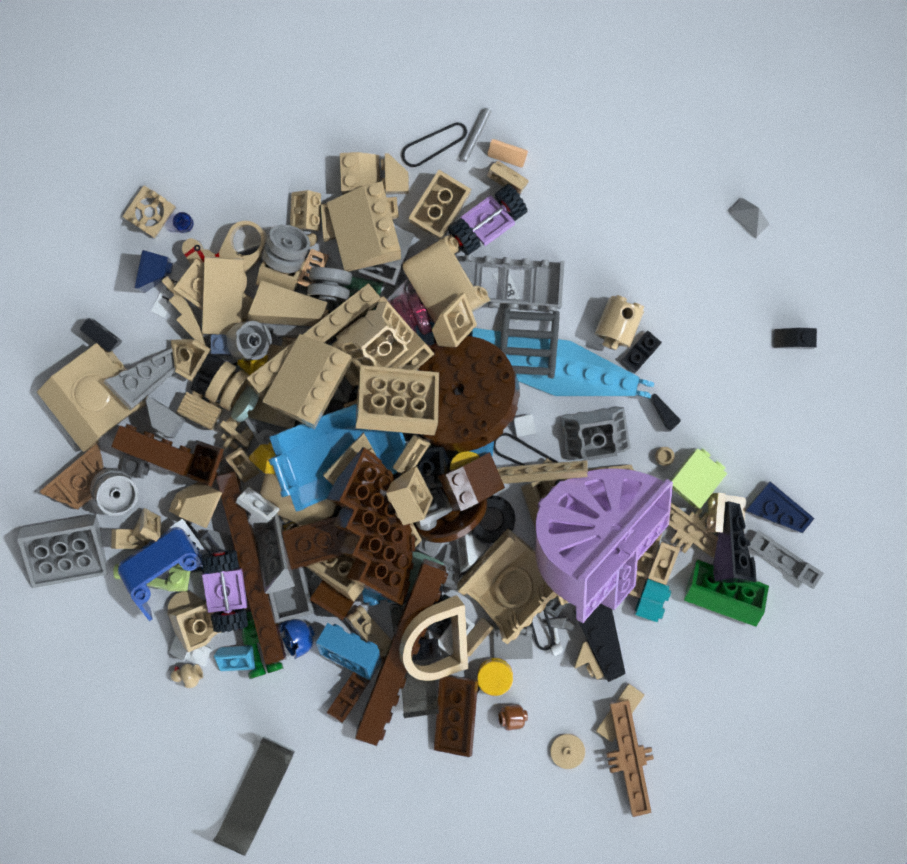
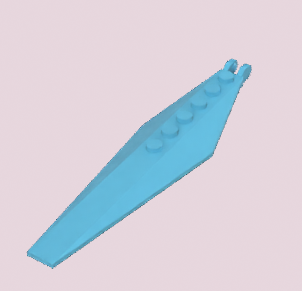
M417 320L415 333L425 344L433 345L434 335L432 329L435 323ZM479 328L472 330L473 337L487 340L498 348L500 347L501 331ZM508 336L507 347L549 349L550 339ZM558 339L556 369L553 379L548 378V375L516 373L519 382L554 396L637 395L651 398L649 392L638 391L637 386L638 384L647 387L654 386V382L640 379L635 374L576 343ZM506 355L511 365L548 368L549 357Z

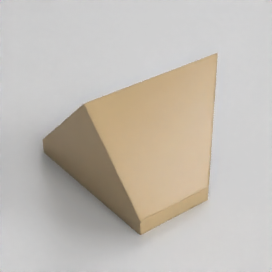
M194 339L171 340L175 372L192 381L208 355L210 348Z

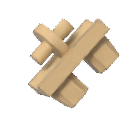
M232 417L226 422L223 420L220 424L221 428L230 435L228 437L224 433L220 437L225 441L223 445L225 449L231 446L236 450L239 445L234 440L248 449L250 441L254 437L253 432L246 427L239 434L235 430L241 422L235 421Z

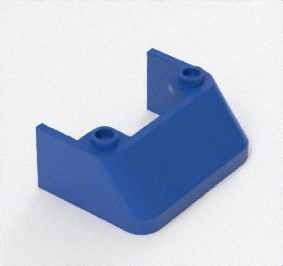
M173 527L160 535L157 541H151L121 561L118 565V574L132 600L150 622L153 619L151 608L147 601L150 599L151 592L146 584L178 563L186 571H193L199 566L203 569L202 554L182 528Z

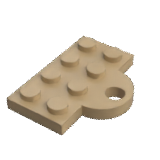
M196 257L173 289L201 310H203L204 262ZM244 270L241 322H246L248 319V313L254 300L244 293L247 286V276Z

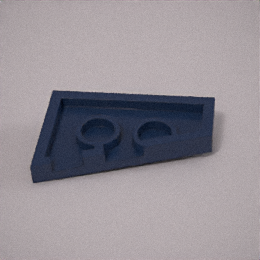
M771 481L767 483L745 510L800 533H803L815 519Z

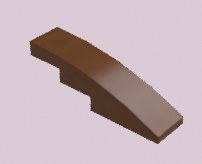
M385 655L381 658L382 661H381V663L379 664L378 668L380 667V665H381L382 662L384 661ZM353 672L326 714L342 724L371 680Z

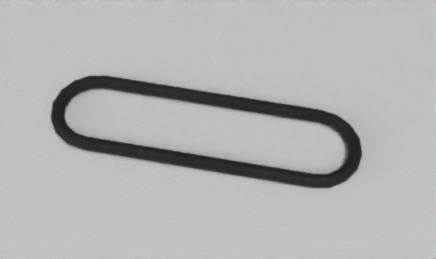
M545 608L543 611L552 640L550 646H553L555 643L554 636ZM531 622L530 625L532 626V632L537 647L540 650L544 651L551 649L550 646L544 648L539 645L533 622Z

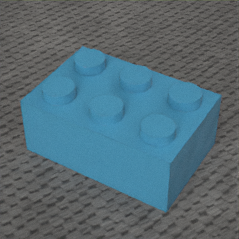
M327 623L316 642L320 655L368 680H371L382 661L376 644L360 640V636L352 632L350 634L345 632L337 624L331 625Z

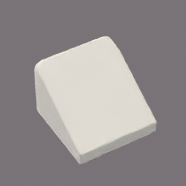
M532 414L513 419L517 437L536 434Z

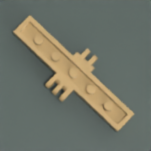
M671 503L669 526L675 529L676 533L669 542L673 544L676 539H679L675 547L680 548L684 543L683 553H686L690 546L695 544L714 559L718 537L711 532H706L705 526L707 524L705 520L708 517V513L705 512L700 518L699 515L703 511L700 508L695 513L691 512L687 515Z

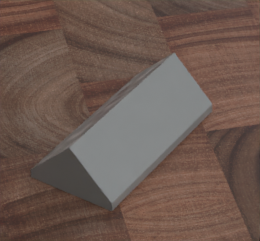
M278 513L268 523H263L255 533L266 594L295 586L282 534L284 527Z

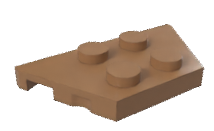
M95 444L39 492L75 509L83 507L92 499L90 493L91 481L97 473L105 469L99 445Z

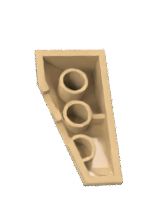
M246 592V598H247V604H248V606H247V608H244L245 610H247L248 608H250V604H249L247 592ZM206 601L169 614L174 632L187 652L207 645L218 634L213 631L211 614L215 612L208 613Z

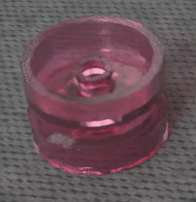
M417 293L407 297L410 309H407L402 300L392 303V307L417 335L416 325L423 335L432 332V326L429 321L430 317Z

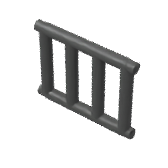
M509 308L503 309L499 349L505 355L549 357L548 368L512 365L515 373L548 375V378H554L560 321L559 311H553L552 314L510 311ZM510 319L552 321L551 331L509 329ZM508 336L550 339V348L507 347Z

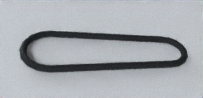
M453 123L409 143L402 151V159L410 167L420 166L462 141L467 135V128L462 123ZM456 125L464 128V135L460 139L420 163L410 164L405 159V151L408 147Z
M503 433L499 436H509L515 439L516 441L522 443L523 445L527 446L528 448L534 450L535 452L539 453L540 455L548 458L552 462L558 463L555 459L544 454L543 452L532 447L531 445L525 443L524 441L513 436L512 434ZM498 438L494 440L493 449L496 454L521 466L526 465L498 452L496 449Z

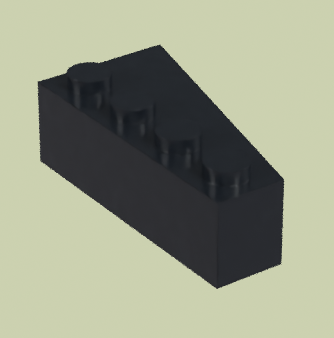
M600 603L584 623L580 621L578 623L606 680L610 682L626 673L613 611L611 608Z

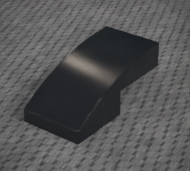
M208 353L200 371L197 372L190 390L205 396L212 379L226 361Z
M438 638L419 640L420 648L417 655L413 654L412 661L440 657Z

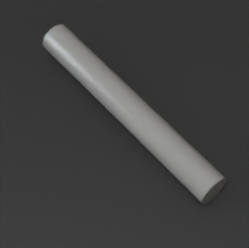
M484 109L460 158L462 161H468L492 112L490 109Z

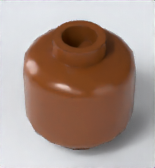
M519 704L503 706L498 713L499 724L507 731L522 729L525 721H528L527 711L523 710Z

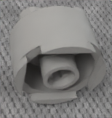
M257 321L237 323L226 333L228 350L237 360L261 359L267 355L269 346L272 343L268 328Z

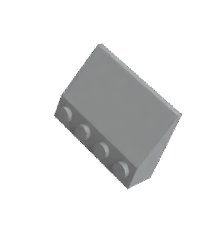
M96 514L20 528L17 540L32 588L108 575L103 540Z

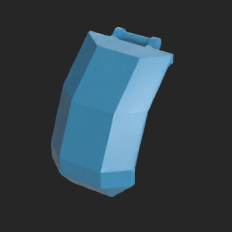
M357 404L322 416L315 429L305 424H300L270 436L269 438L276 456L268 460L270 465L273 466L278 479L281 496L286 497L290 495L297 512L327 499L333 485L323 474L363 432L376 456L382 461L381 463L392 474H396L397 471L393 466L407 446L403 433L355 428Z

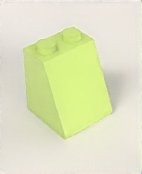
M703 448L701 450L695 449L669 479L673 482L672 489L695 509H700L727 475L724 471L725 467L718 461L713 462L709 458L711 455Z

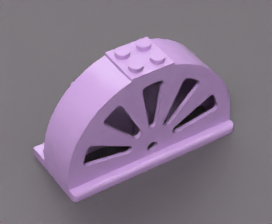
M598 469L588 471L587 477L560 481L551 488L545 498L539 501L537 506L539 510L536 518V563L547 585L561 598L576 606V620L584 623L600 603L615 610L636 586L637 561L669 525L672 481L668 479L662 481L651 475L627 469Z

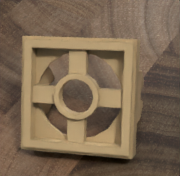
M143 186L123 215V218L153 238H156L176 209V206L155 191ZM145 198H155L151 205L145 206L140 202ZM160 203L162 204L164 209L163 217L160 216L157 211V207ZM136 207L142 210L143 217L140 222L135 215ZM148 207L155 209V215L151 218L145 216V209ZM155 219L159 222L153 226H145L148 220Z

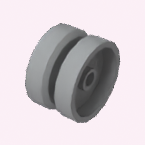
M281 224L274 226L270 230L262 252L263 260L274 270L283 273L297 272L301 269L310 246L308 236L299 228L291 225Z
M325 267L310 268L309 279L315 283L308 285L307 296L329 302H345L349 299L350 291L345 286L351 284L352 274L350 272Z
M107 468L97 473L91 481V497L104 513L110 516H120L128 513L135 506L138 499L137 486L125 471L119 468Z

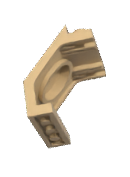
M98 343L52 375L37 391L38 395L83 452L98 444V440L129 415L147 406L146 397L130 411L104 384L106 379L115 377L127 369L113 351L108 352Z
M509 529L498 538L457 583L458 592L463 596L467 593L474 598L500 629L501 640L507 645L511 640H515L519 636L520 631L524 627L531 624L533 617L537 613H541L551 599L556 598L558 595L547 585L539 572L535 551Z

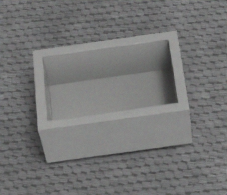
M305 567L292 570L294 587L269 594L276 623L311 615L316 612L314 603L310 600L312 595Z

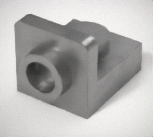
M125 454L121 470L125 471L127 475L144 479V476L148 475L150 469L148 462Z

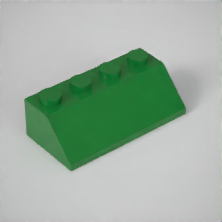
M697 559L686 587L684 601L757 627L765 613L769 585L758 581L753 583L717 582L713 574L714 565Z

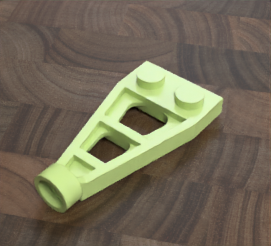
M178 563L170 568L168 579L155 578L146 585L166 591H187L191 571L184 570ZM119 564L114 566L113 574L115 579H121L118 574Z

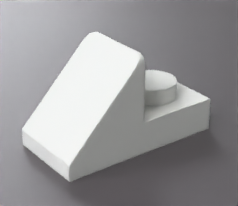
M250 487L236 501L237 504L251 513L249 523H268L280 510Z
M175 635L169 653L182 661L187 660L205 667L212 648L203 646L187 652L177 635Z

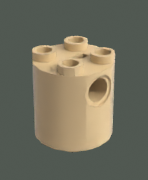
M619 295L608 298L594 333L604 339L603 346L612 350H617L618 345L630 348L644 313L643 305L635 302L633 304L627 303V299Z

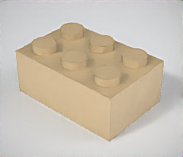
M438 170L409 216V222L436 239L441 240L448 232L447 228L453 224L468 200L472 189Z

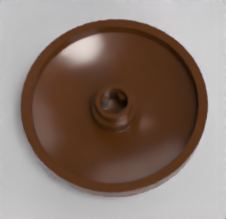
M487 498L463 511L449 512L437 519L436 526L431 530H421L415 522L413 525L418 534L429 542L446 543L454 541L468 534L479 524L487 509Z

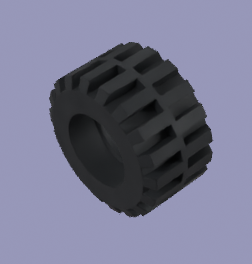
M492 495L487 498V508H496L501 512L503 517L501 526L496 530L490 531L483 528L479 522L471 531L478 540L485 543H495L507 529L512 531L516 521L515 512L511 504L502 497Z

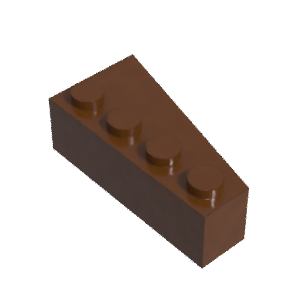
M127 423L126 426H119L111 446L112 448L182 476L187 475L195 455L190 453V448L182 445L179 448L172 445V441L164 438L160 441L154 438V434L144 431V433L136 431L137 427Z

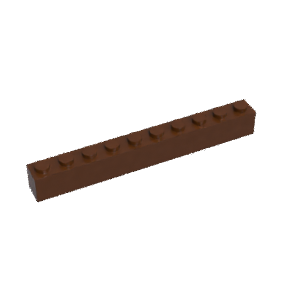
M236 472L217 476L219 490L222 492L221 497L235 551H237L239 566L242 568L244 585L265 664L269 665L287 660L270 596L264 591L256 540L252 525L248 522L250 519L249 513L236 503L237 498L243 493L239 476Z
M425 558L423 559L356 729L355 739L374 746L378 745L379 740L383 741L386 733L384 727L392 719L393 713L391 709L393 706H397L400 697L397 694L399 689L404 688L407 679L404 677L408 671L401 662L399 651L402 636L408 625L419 613L433 606L434 601L438 602L441 595L439 588L441 584H445L448 577L446 566ZM427 627L416 638L412 646L411 658L413 654L417 655L420 648L418 641L420 636L424 637Z

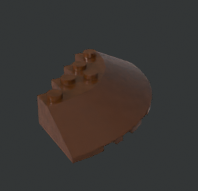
M362 447L336 479L327 497L329 501L341 507L333 526L348 534L340 550L341 553L354 560L346 578L380 596L403 605L410 585V581H408L410 571L414 566L412 554L415 551V536L411 534L410 524L403 525L401 520L397 518L392 503L387 499L386 493L391 482L395 480L392 472L381 463L382 461L375 454Z

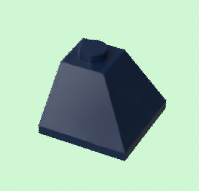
M142 250L134 288L142 293H146L161 283L168 274L172 273L173 263H171V259Z

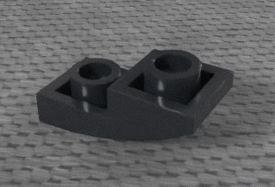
M647 330L621 362L632 372L636 373L662 342Z

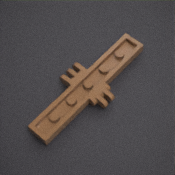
M624 699L611 702L609 706L618 750L606 753L607 758L615 757V759L608 760V765L616 764V766L609 768L610 773L623 771L632 817L652 813L642 767L647 765V761L654 759L653 754L645 755V753L652 752V747L644 748V745H638L630 701Z

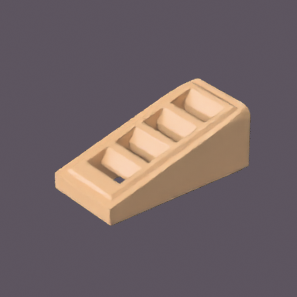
M311 249L297 284L308 288V285L312 284V282L306 281L304 278L305 276L309 278L307 270L312 268L309 266L310 262L320 267H325L329 255ZM313 255L322 258V262L312 259Z

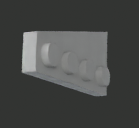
M172 348L144 363L136 365V367L119 373L115 377L106 379L104 384L131 411L175 373Z

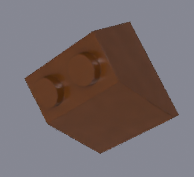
M322 580L310 598L312 602L341 620L346 617L355 601L353 602L339 593L324 580Z

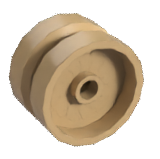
M226 361L212 379L205 397L213 402L220 399V406L230 411L248 384L247 378L250 375L243 370L235 374L236 366Z

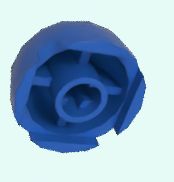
M291 619L280 623L279 630L280 633L284 631L285 638H282L289 654L294 656V659L305 655L311 649L313 644L312 637L315 636L312 626H307L300 619Z

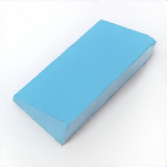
M252 646L221 647L214 655L220 671L254 670L255 668Z

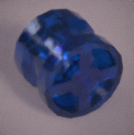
M179 212L173 218V225L179 232L188 233L193 229L194 221L189 214Z

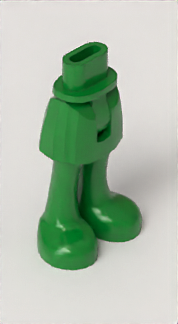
M250 611L246 613L248 626L242 629L243 645L253 647L255 668L248 673L249 679L265 675L266 671L258 651L257 643L260 645L253 615ZM281 662L266 665L268 673L284 669Z

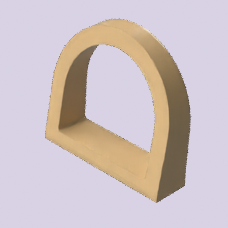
M457 595L426 608L406 628L400 643V659L408 673L419 680L430 681L468 669L465 605ZM451 617L453 654L430 665L420 666L414 664L411 658V651L418 635L429 625Z

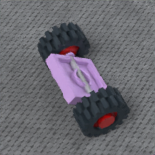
M507 184L494 194L495 199L491 195L447 228L448 233L452 234L458 241V248L465 255L468 256L481 247V243L484 246L488 245L514 226L515 221L528 212L523 198L520 197V194L511 185Z
M222 550L202 555L204 571L202 577L208 613L215 612L211 614L213 631L224 633L247 627L248 622L244 608H247L248 604L242 568L236 569L239 567L237 551Z

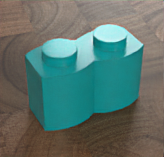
M647 578L634 614L654 622H658L659 619L662 620L665 613L663 604L669 600L671 595L670 586Z

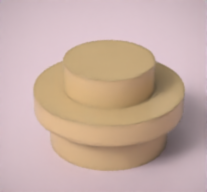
M661 447L656 451L655 459L658 464L668 466L674 461V452L669 447Z

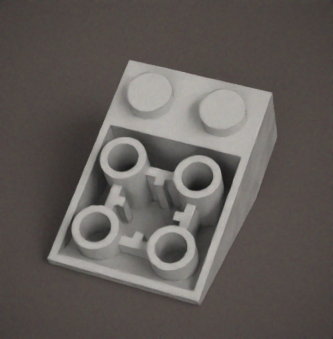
M395 227L401 249V260L359 269V275L394 288L396 287L403 263L415 235Z

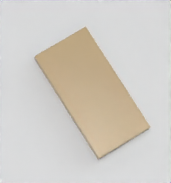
M205 257L202 334L226 335L235 324L241 322L244 258Z

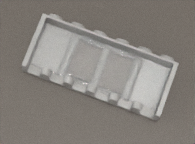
M456 256L473 287L480 286L486 289L491 300L486 303L488 307L499 308L500 305H507L509 309H519V306H527V310H538L539 307L546 308V311L552 312L562 307L565 261H560L559 263L549 262V260L530 261L527 258L515 260L510 257L500 259L492 258V256Z

